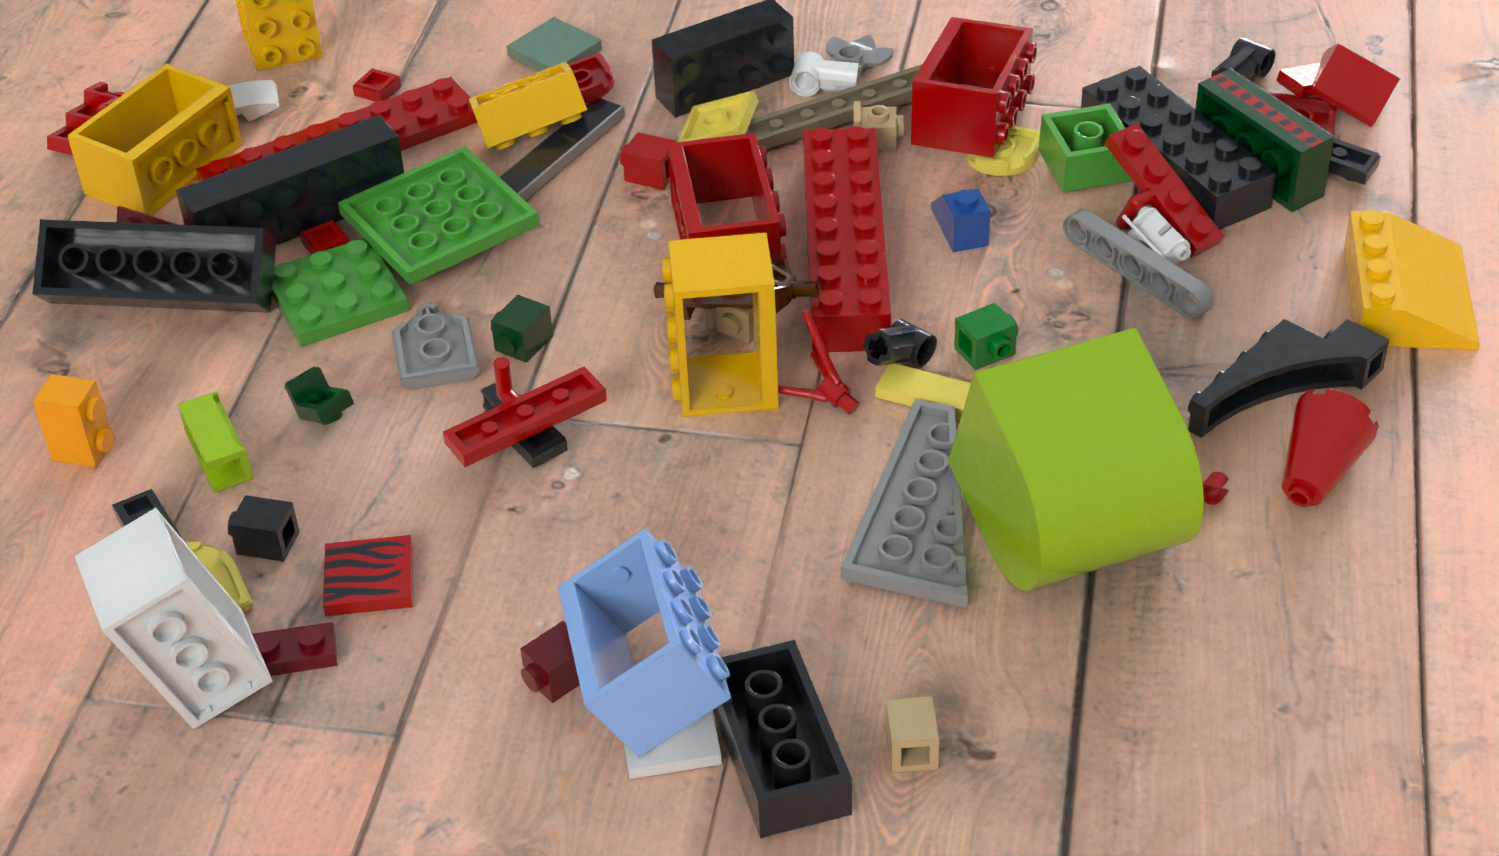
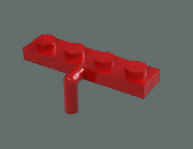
M1138 123L1109 135L1105 146L1141 191L1129 198L1116 219V225L1120 229H1128L1130 226L1122 218L1124 214L1133 221L1139 210L1150 204L1159 211L1171 227L1190 243V257L1220 244L1225 237Z
M505 357L497 358L493 362L496 392L503 404L443 431L444 443L462 465L467 467L607 401L606 388L584 366L518 396L512 387L509 359Z

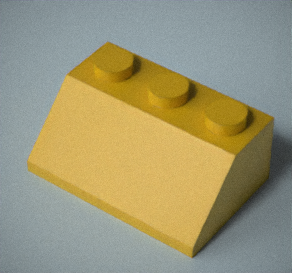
M566 61L469 98L487 147L495 146L496 150L515 144V138L528 133L529 137L543 134L549 130L548 125L561 121L563 125L574 122L582 117L581 112L587 110L573 71Z

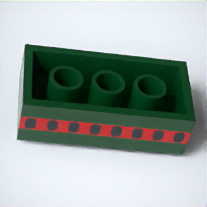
M1231 68L1198 83L1195 109L1276 172L1273 200L1290 212H1294L1324 197L1334 141L1333 135Z

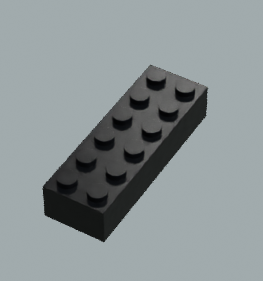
M1141 66L1130 68L1127 71L1082 88L1081 108L1111 104L1125 128L1137 123L1220 230L1271 209L1276 172Z
M377 115L176 190L184 225L264 228L277 238L276 245L299 237L303 231L330 220L334 222L341 221L344 218L340 214L338 202L404 173L399 137L383 118Z
M40 219L32 294L52 304L270 313L277 238L264 228Z

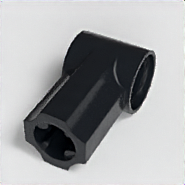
M1241 37L1234 44L1230 56L1212 70L1211 77L1231 68L1248 80L1254 76L1264 78L1274 64L1276 52L1270 47Z
M898 319L890 328L877 329L875 333L867 334L862 347L866 351L867 361L876 366L908 361L917 367H922L932 358L936 350L937 338L935 335L904 319Z

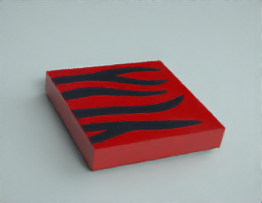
M411 535L325 543L323 588L325 616L413 607V545Z

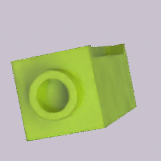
M215 391L179 403L178 407L185 434L213 492L215 493L253 480L246 448L243 447L219 400L218 392Z

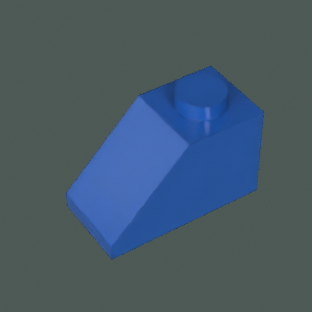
M979 188L944 194L931 202V210L953 252L989 246L990 208Z

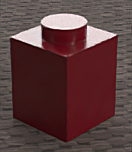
M561 621L520 648L523 664L521 676L531 691H539L551 703H554L580 685L567 625L564 621Z

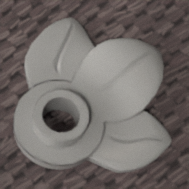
M870 35L850 43L838 37H832L826 44V52L833 58V61L860 63L861 71L865 67L885 64L893 56L892 48H876Z

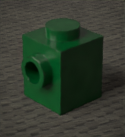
M521 295L515 296L491 320L495 351L527 363L553 337L550 306Z

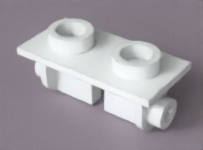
M1148 206L1141 208L1138 212V217L1133 221L1125 214L1122 216L1132 227L1127 232L1130 237L1145 246L1149 245L1154 252L1176 265L1179 261H1184L1190 256V243L1171 227L1156 208Z

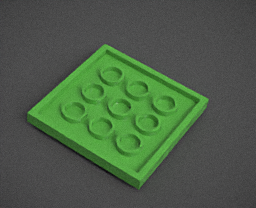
M466 146L338 202L339 211L343 218L409 285L423 281L435 273L450 266H455L465 259L489 250L495 245L519 236L540 225L538 212Z

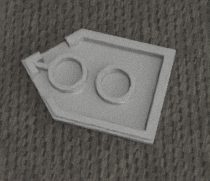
M425 301L416 309L417 314L407 323L402 322L392 331L400 383L402 387L408 390L473 380L480 373L469 318L456 313L451 316L439 311L437 305Z

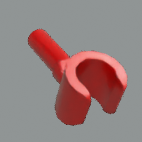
M1212 472L1202 482L1205 503L1216 505L1229 492L1228 489L1222 488L1228 481V477L1224 473Z

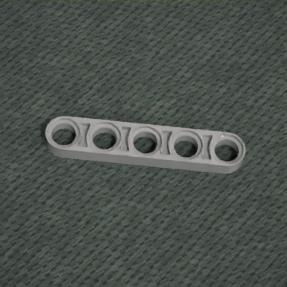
M1079 209L1064 219L1063 230L1065 236L1073 245L1189 319H1196L1212 308L1213 296L1207 285L1091 211ZM1078 222L1083 227L1085 233L1080 229ZM1105 239H1106V240L1108 241V243L1110 244V246H1111V248H1112V251H1111V250L1109 249V247L1107 246ZM1133 257H1134V258L1137 260V262L1139 263V266H1140L1141 270H1140V269L1137 267V265L1135 264V262H1134V260H1133ZM1161 275L1166 279L1169 287L1165 285L1161 278ZM1189 292L1196 299L1198 306L1191 299Z

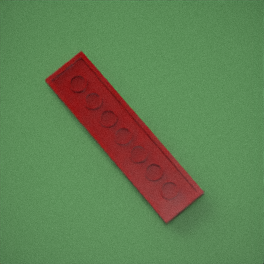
M450 76L437 79L433 83L417 89L407 90L398 96L384 101H376L362 109L343 113L339 117L326 122L310 125L306 129L290 135L279 136L268 143L246 148L232 156L213 160L207 165L196 168L198 181H202L380 115L398 135L401 151L478 122L469 101L471 97Z

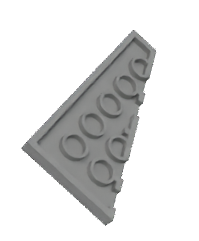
M915 399L841 566V580L968 609L961 489L948 463L956 436L955 407Z

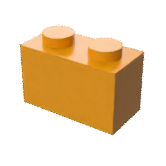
M51 374L32 400L51 460L96 468L104 455L111 450L114 442V433L110 429L105 412V402L101 398L96 380Z

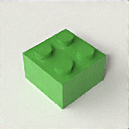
M1111 104L1043 114L1041 116L1038 150L1063 193L1132 181L1105 146L1109 135L1125 129Z

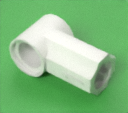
M804 52L796 59L789 81L790 88L794 93L803 97L812 96L818 91L838 92L860 84L861 66L860 63L824 60L817 53Z

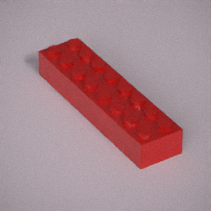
M859 126L847 129L816 128L814 130H803L809 281L818 280L820 283L819 297H810L811 317L815 322L827 352L865 351L862 346L867 334H873L877 329L891 327V306L875 128ZM812 340V351H817Z

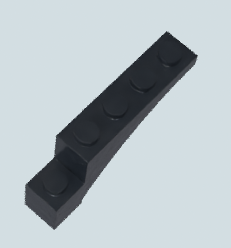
M1283 319L1272 330H1266L1252 348L1242 351L1236 362L1226 371L1221 370L1208 387L1203 391H1197L1193 395L1188 405V412L1190 413L1188 431L1202 438L1216 426L1239 412L1289 394L1312 389L1357 387L1362 390L1383 370L1389 339L1348 319L1335 331L1330 330L1324 338Z

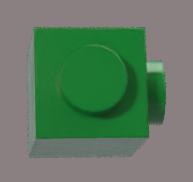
M996 303L955 318L954 349L975 370L1015 355L1016 336L1018 335L1017 323L1011 315H1007Z

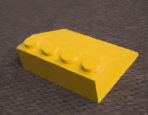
M1375 210L1350 211L1344 250L1354 323L1389 339L1388 347L1478 350L1480 344L1461 245L1390 212H1378Z

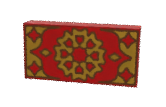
M1320 63L1282 69L1279 71L1276 81L1299 98L1312 96L1314 94L1310 93Z

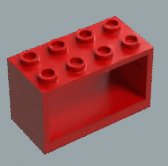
M951 17L912 81L911 145L994 158L1000 145H1006L1009 128L1015 127L1018 111H1023L1025 108L1027 94L1032 95L1034 90L1035 74L1030 73L1031 64L1036 59L1037 43L1032 42L1033 28ZM960 84L980 86V87L993 88V89L991 90V89H985V88L965 86V85H960Z
M755 133L667 143L671 204L680 240L767 233L770 258L787 259L785 244H780L781 237L787 235L784 213L777 214L780 213L779 195L777 191H773V175L771 168L767 169L765 147L758 146ZM747 197L752 198L757 220L702 227L697 204Z

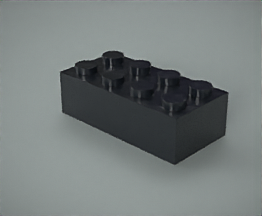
M764 0L651 39L655 96L675 118L690 113L695 105L745 93L790 77L794 68L793 16L775 0Z
M795 640L721 657L730 673V676L726 678L731 699L713 711L759 837L764 838L852 815V777Z

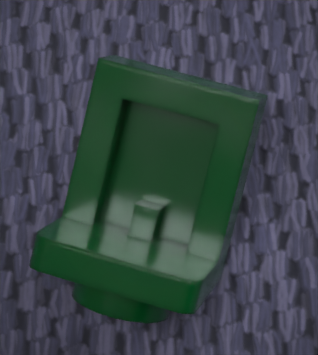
M314 366L285 383V389L299 419L327 425L339 420L343 416L342 411L354 404L347 389L329 387L320 367Z

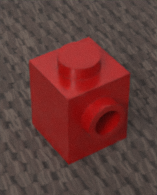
M637 132L629 144L622 148L620 154V164L624 168V180L664 190L670 182L667 143H675L677 141Z

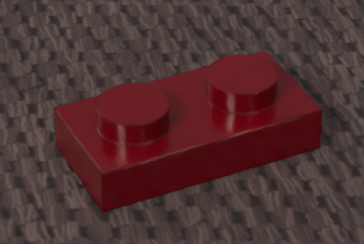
M333 622L252 634L270 676L338 666L336 633Z

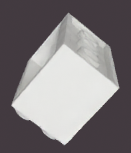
M157 508L152 509L74 556L103 633L193 729H196L273 682L241 608Z

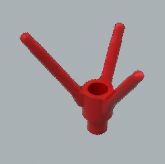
M805 310L802 312V316L817 351H812L810 356L825 379L816 390L778 385V393L814 399L823 403L828 401L835 408L840 406L848 415H851L856 411L860 403L850 395L851 389L842 382L836 372L810 312Z

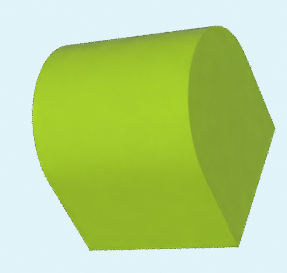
M1136 327L974 372L948 463L994 561L1007 580L1016 588L1022 591H1030L1189 542L1197 535L1203 518L1204 494L1196 450L1186 423Z

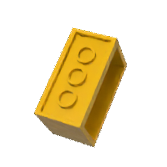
M235 0L241 31L257 72L323 57L312 0Z
M167 63L67 135L84 194L115 207L123 206L151 216L177 197L176 190L191 185L198 180L196 168L207 165L213 160L226 158L243 145L231 88Z
M767 233L668 241L669 257L661 258L663 283L671 282V284H664L666 314L673 315L666 316L668 345L676 344V347H669L668 354L670 375L678 374V377H671L673 402L681 401L682 416L690 417L779 409L775 284ZM753 293L755 352L687 357L683 299Z

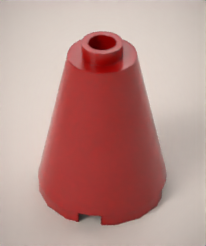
M1327 388L1325 394H1313L1315 389H1312L1300 396L1295 406L1282 480V490L1293 504L1301 507L1320 504L1375 440L1379 427L1377 420L1373 424L1369 417L1371 412L1369 407L1350 394Z

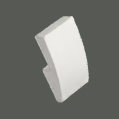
M273 80L248 81L229 85L236 116L243 114L249 122L279 108L277 86Z

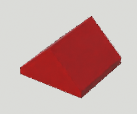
M1338 43L1324 52L1310 93L1372 127L1400 78Z

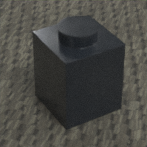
M248 495L244 496L237 511L231 513L227 527L228 534L233 539L236 555L281 562L285 561L300 532L293 502Z

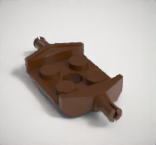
M771 259L775 284L776 314L787 306L792 299H796V297H819L820 283L818 280L796 281L795 275H791L788 259ZM656 282L654 285L655 298H664V284H671V282ZM753 293L683 299L684 320L692 318L691 315L695 308H753Z

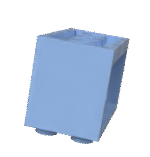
M646 528L558 586L584 706L638 757H641L731 699L726 678L730 676V673L716 649L721 644L717 634L708 622V618L712 614L699 592L703 588L701 579L691 566L688 565L684 568L678 562L675 551L665 539L658 541ZM660 611L669 644L633 666L626 633Z

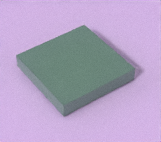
M555 17L507 45L509 57L537 71H542L565 61L569 64L595 55L602 50L601 39Z

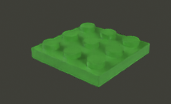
M364 238L352 240L347 244L326 251H318L310 256L288 263H281L274 267L272 296L301 347L410 311L408 298L380 254Z

